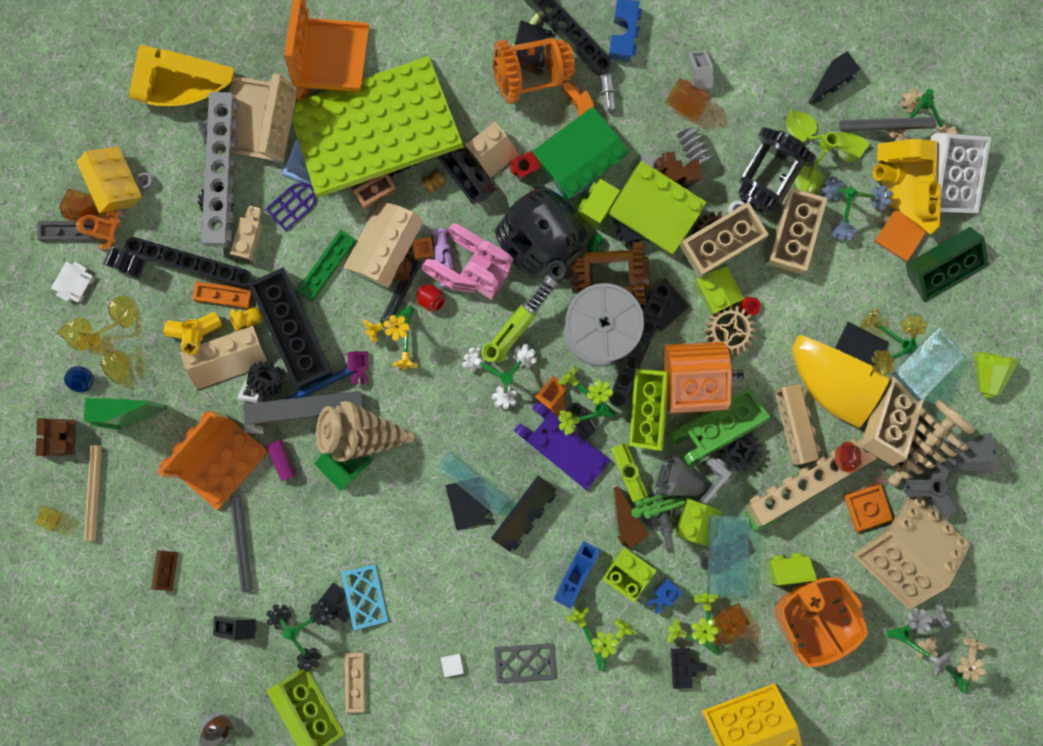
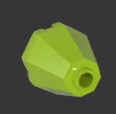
M974 352L973 362L978 391L982 392L983 396L990 398L1000 395L1017 367L1018 359L1011 356L1005 358L1000 354Z

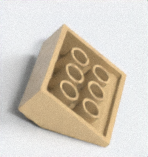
M379 201L343 268L389 288L401 261H403L424 220L413 211L398 205Z

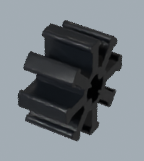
M112 246L109 247L103 265L139 279L146 264V260Z

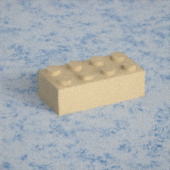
M790 188L783 201L766 261L767 265L801 275L808 270L828 198Z
M747 202L686 238L679 246L700 278L761 242L769 234L750 203Z
M895 377L890 378L882 396L871 412L861 447L892 466L907 459L925 395Z

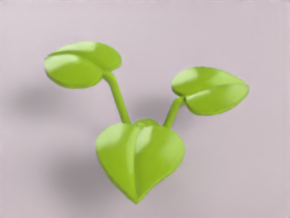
M793 109L788 113L786 120L788 134L802 142L807 138L809 140L821 139L820 147L823 150L812 168L803 166L794 182L798 190L811 194H816L824 184V174L821 171L815 170V168L827 152L837 149V155L841 160L854 162L862 156L870 145L864 138L849 132L839 134L828 132L826 135L812 136L817 130V123L812 116Z

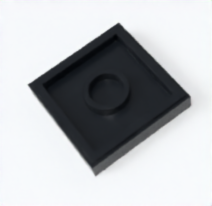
M666 278L659 283H666L670 287L671 292L657 325L660 331L690 307ZM663 287L656 289L659 297L666 296L667 292ZM654 288L646 293V305ZM640 305L643 312L646 308V305ZM651 305L649 312L652 315H657L659 313L658 306Z

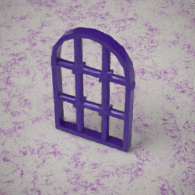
M295 183L287 188L265 210L274 218L275 222L287 231L310 211L315 204L316 195L313 188L308 184ZM304 185L297 193L292 189L295 186ZM307 187L310 188L312 193L302 200L299 197L300 193ZM290 191L293 194L286 203H283L280 199ZM314 196L313 203L308 207L306 205L307 201ZM297 198L300 201L299 205L290 211L287 208L288 204ZM278 201L281 204L280 208L272 214L268 209ZM303 205L307 210L297 218L294 212ZM284 208L288 213L279 222L274 216ZM292 216L294 221L285 228L282 223Z

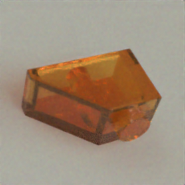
M67 188L59 205L62 216L69 221H77L80 217L86 215L96 216L101 214L90 194Z

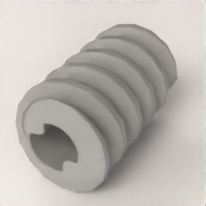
M690 127L679 132L676 137L681 138L679 140L681 145L685 144L682 150L688 151L685 154L686 158H691L688 163L691 160H699L700 167L707 164L712 155L706 156L705 154L709 149H702L706 142H699L703 137L702 135L696 136L700 129Z

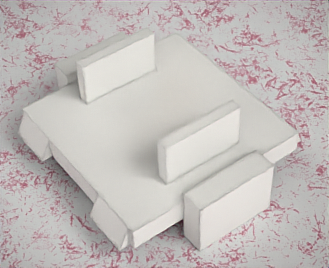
M65 262L51 288L57 291L56 296L68 302L74 300L81 303L85 297L83 295L89 284L93 283L95 278L87 273L89 269L76 262L73 265Z

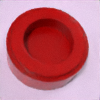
M746 297L742 300L741 311L745 309V315L750 314L754 316L760 311L761 304L757 298Z

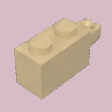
M249 206L244 218L240 217L230 252L233 257L253 262L263 228L260 224L262 212L260 208Z

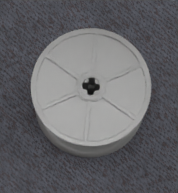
M608 283L589 286L579 292L568 307L564 320V337L567 346L578 359L587 364L609 366L618 363L635 348L642 336L644 327L642 309L635 297L620 286Z

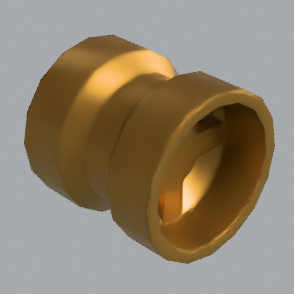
M437 169L431 171L429 176H424L420 179L430 195L436 192L438 187L442 188L446 185L445 180Z

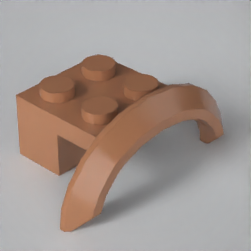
M388 174L349 187L363 211L396 192V187Z

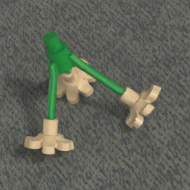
M913 88L909 89V94L902 93L901 97L905 100L901 101V107H906L905 111L907 113L913 111L909 118H914L922 108H931L939 125L936 132L958 134L954 126L949 128L942 123L933 101L934 91L932 89H927L924 94L920 91L916 93V89ZM907 129L885 130L892 138L896 137V141L908 140L904 134Z
M934 636L928 637L925 642L921 641L918 644L920 648L929 654L938 655L934 650L937 641ZM963 636V644L970 647L968 660L965 657L960 659L961 665L957 667L958 673H954L948 666H945V670L957 681L960 691L967 693L968 686L970 685L969 678L976 682L979 680V676L985 675V670L981 668L984 662L982 660L975 661L977 650L988 649L989 645L976 642L974 638ZM917 650L915 651L918 657L921 658L923 656V654H921Z

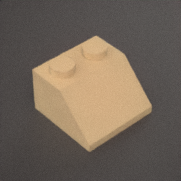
M493 122L466 144V149L490 179L506 167L510 161L519 156L508 136L496 122Z

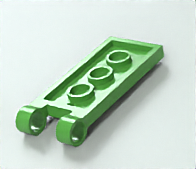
M747 388L731 397L729 410L707 411L685 425L674 429L669 434V438L674 445L680 444L688 436L691 438L697 449L687 453L684 460L689 467H694L705 457L768 422L770 416L752 391Z

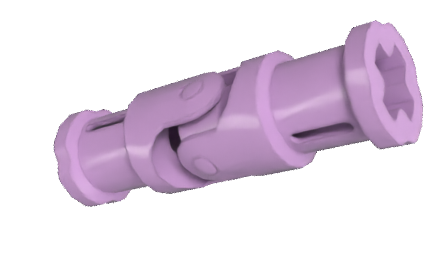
M447 229L432 230L435 260L444 263L443 265L453 270L450 245L447 244ZM440 282L439 288L447 287L446 285Z

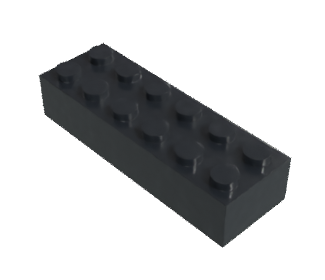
M283 267L249 282L248 284L294 387L300 390L333 375L331 366L288 271Z

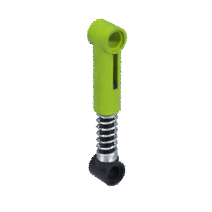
M555 260L549 264L548 276L543 280L544 283L540 284V288H537L536 293L533 292L534 295L530 296L531 299L527 300L525 304H521L494 339L484 345L482 356L486 361L499 363L505 360L509 349L536 317L537 308H541L540 305L544 304V300H547L550 292H554V288H557L559 284L571 278L573 270L568 263ZM560 267H562V268H563V272H562V274L559 276V275H558V269H559ZM494 349L497 351L495 357L492 354Z

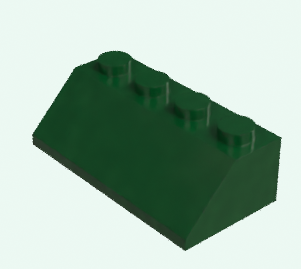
M969 227L906 263L908 277L924 303L989 265L985 238Z

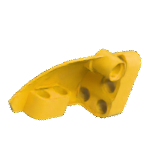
M908 139L877 144V162L879 164L874 166L872 176L876 181H881L882 186H888L887 190L892 191V196L888 197L892 200V203L888 206L909 217L932 235L940 227L941 187L937 182L938 141Z

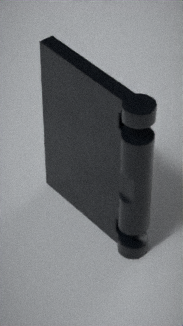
M520 20L514 45L549 39L544 36H552L553 31ZM545 45L534 47L535 55L528 56L527 49L516 51L520 68L543 75L544 71L538 69L537 66L545 67Z
M848 321L834 349H841L843 353L873 365V370L876 371L889 342Z
M481 476L445 485L456 530L492 521L491 517L483 519L482 516L483 514L490 513L483 485L475 486L474 482L482 480Z

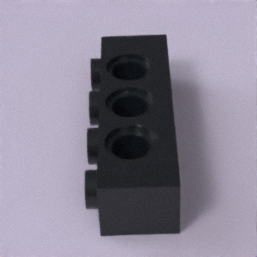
M464 145L463 148L437 156L472 205L485 201L496 190Z

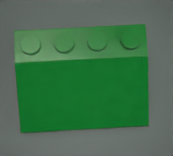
M594 107L589 108L532 151L562 197L567 199L571 198L630 154L621 139Z
M85 397L83 422L90 423L91 427L121 430V426L132 425L166 410L167 405L148 400Z

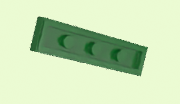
M340 229L296 291L313 302L356 243V239Z

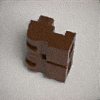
M675 151L665 152L662 154V157L656 159V170L684 188H690L702 179L699 160H691L686 166H683L682 160L676 161Z
M37 418L36 435L44 436V438H36L35 456L75 455L76 420Z

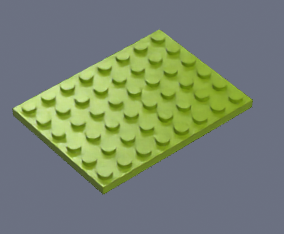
M429 56L363 78L361 92L327 90L304 98L301 102L295 101L292 123L317 198L463 148L461 138Z

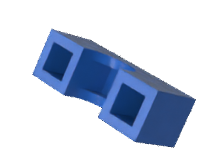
M617 0L613 23L624 25L627 32L623 35L612 34L609 49L610 59L631 61V57L636 55L637 45L634 44V38H638L640 27L636 26L637 20H641L642 9L639 8L640 1Z

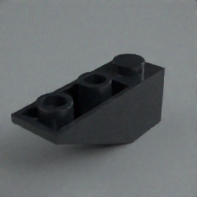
M848 51L831 61L809 99V104L814 101L816 104L826 98L825 94L828 92L834 93L841 88V84L845 81L848 84L857 78L856 74L860 68Z

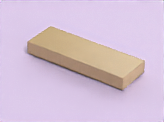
M365 652L345 653V713H365Z

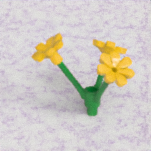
M410 305L403 309L400 314L390 316V319L383 323L379 322L373 325L367 320H362L367 329L365 332L370 336L372 343L378 341L377 332L382 330L383 327L388 328L385 330L386 335L393 334V340L397 341L399 335L404 338L402 359L398 362H393L392 366L396 368L401 367V370H408V367L412 369L418 368L417 363L409 360V325L414 308Z

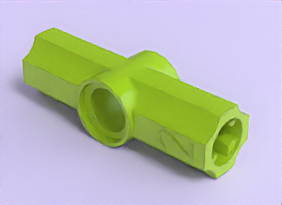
M625 442L610 448L632 502L647 497L648 494L627 443ZM628 466L634 470V475L631 478L626 477L624 474V470Z

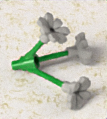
M936 604L935 615L925 617V610L921 609L919 611L915 607L911 610L912 614L907 615V620L910 621L909 624L902 628L887 630V637L900 640L929 658V661L935 664L933 674L937 677L940 672L943 674L946 669L945 666H949L951 660H949L951 654L946 653L942 657L929 654L908 640L909 631L916 629L919 634L931 630V627L928 625L929 623L932 625L939 622L944 629H947L950 623L946 620L942 605Z

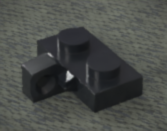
M333 582L319 601L323 602V608L326 606L329 609L327 614H331L333 620L337 617L345 623L349 619L350 615L343 610L345 605L342 603L346 598V593Z
M670 648L673 689L693 688L692 677L697 676L696 672H707L706 663L696 662L695 658H691L690 648Z

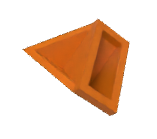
M552 376L536 395L535 400L542 403L558 417L560 411L565 410V391L568 387L566 385H559V380Z

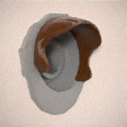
M219 712L206 715L200 723L199 744L201 746H216L224 738H227L229 730H233L229 716Z

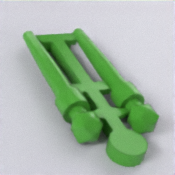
M657 495L651 498L647 497L643 498L642 501H635L637 508L632 509V516L638 518L644 513V517L648 519L651 516L660 515L662 512L686 503L679 496H674L672 499L659 503L656 501L669 496Z

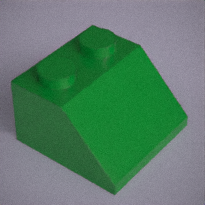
M322 453L314 465L342 491L373 460L367 455L365 457L358 456L356 459H349L347 461L334 460L331 453Z

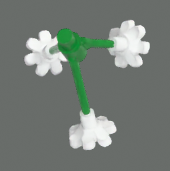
M523 344L522 349L517 346L513 354V358L517 360L516 365L510 372L504 371L501 373L485 364L480 348H470V355L465 354L464 359L467 361L463 362L462 365L471 372H474L476 368L483 367L500 377L501 382L504 384V389L501 386L497 387V393L492 395V400H496L494 405L497 408L503 405V409H509V404L511 406L516 405L514 398L517 397L516 391H511L508 386L513 381L512 376L523 365L527 368L531 367L532 363L537 362V357L534 356L536 354L535 350H528L529 346L527 344Z

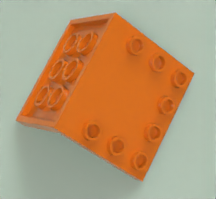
M293 0L284 53L291 83L296 87L361 92L369 23L310 18L307 0Z
M210 410L209 413L205 412L200 417V423L196 428L192 427L187 432V438L183 443L179 442L172 451L174 453L170 458L167 457L160 463V469L157 473L162 477L180 478L211 506L219 510L269 452L250 434L243 432L244 429L228 415Z

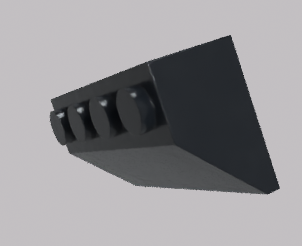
M538 475L491 539L509 552L512 549L516 551L522 543L520 540L524 533L528 535L534 527L531 524L535 518L539 520L545 512L543 509L547 502L551 504L557 496L554 493L556 488Z

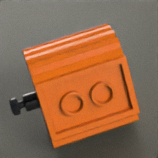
M704 342L664 345L663 371L669 372L667 412L670 414L729 410V405H731V381H734L735 378H738V381H742L744 379V372L742 369H738L737 373L732 370L726 343Z

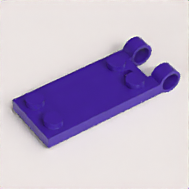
M537 401L532 409L545 420L533 434L520 423L513 431L587 490L611 460L575 431L572 434L565 435L564 430L559 429V424L562 422L559 421L558 417ZM547 429V434H543L542 430Z

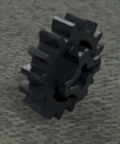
M751 432L733 441L734 445L731 450H728L729 444L720 449L723 450V453L719 456L725 457L723 462L725 464L729 463V469L735 466L737 472L740 471L741 467L743 471H747V466L754 468L753 462L760 461L756 456L762 455V452L757 451V448H760L761 445H756L755 442L758 438L752 439ZM741 438L746 439L751 445L745 444ZM739 446L740 448H744L742 456L740 453L737 454L736 450L739 449ZM752 452V456H751V458L748 460L747 457H748L749 453ZM733 456L737 458L739 464L731 460L730 457Z

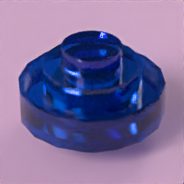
M73 366L66 371L64 382L72 391L86 392L93 386L94 375L85 367Z

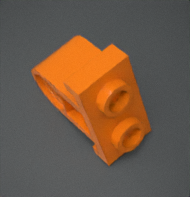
M107 212L106 216L110 217L109 220L93 215L80 217L76 222V229L80 234L103 240L104 243L98 247L100 250L108 251L109 247H114L116 241L114 232L120 225L119 213ZM85 220L91 222L92 227L90 230L84 228Z

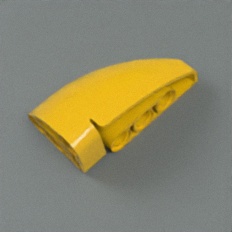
M140 44L131 80L129 99L156 106H179L195 103L209 98V92H219L232 82L235 68Z
M798 335L792 345V355L796 369L811 396L832 416L860 428L878 403L889 382V378L873 370L871 365L803 335Z

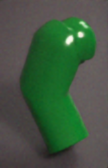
M594 235L590 238L587 248L588 252H599V247L604 242L601 235Z

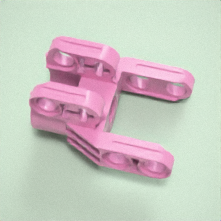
M455 223L451 224L447 233L454 242L474 253L473 257L460 275L437 260L427 259L422 265L423 271L452 290L473 293L476 290L492 300L510 272V265L513 262L512 256L494 244L484 241L464 227Z

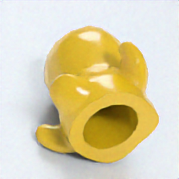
M255 307L244 312L242 310L237 312L232 309L230 311V321L237 332L243 327L248 328L259 325L263 321V315L260 309Z

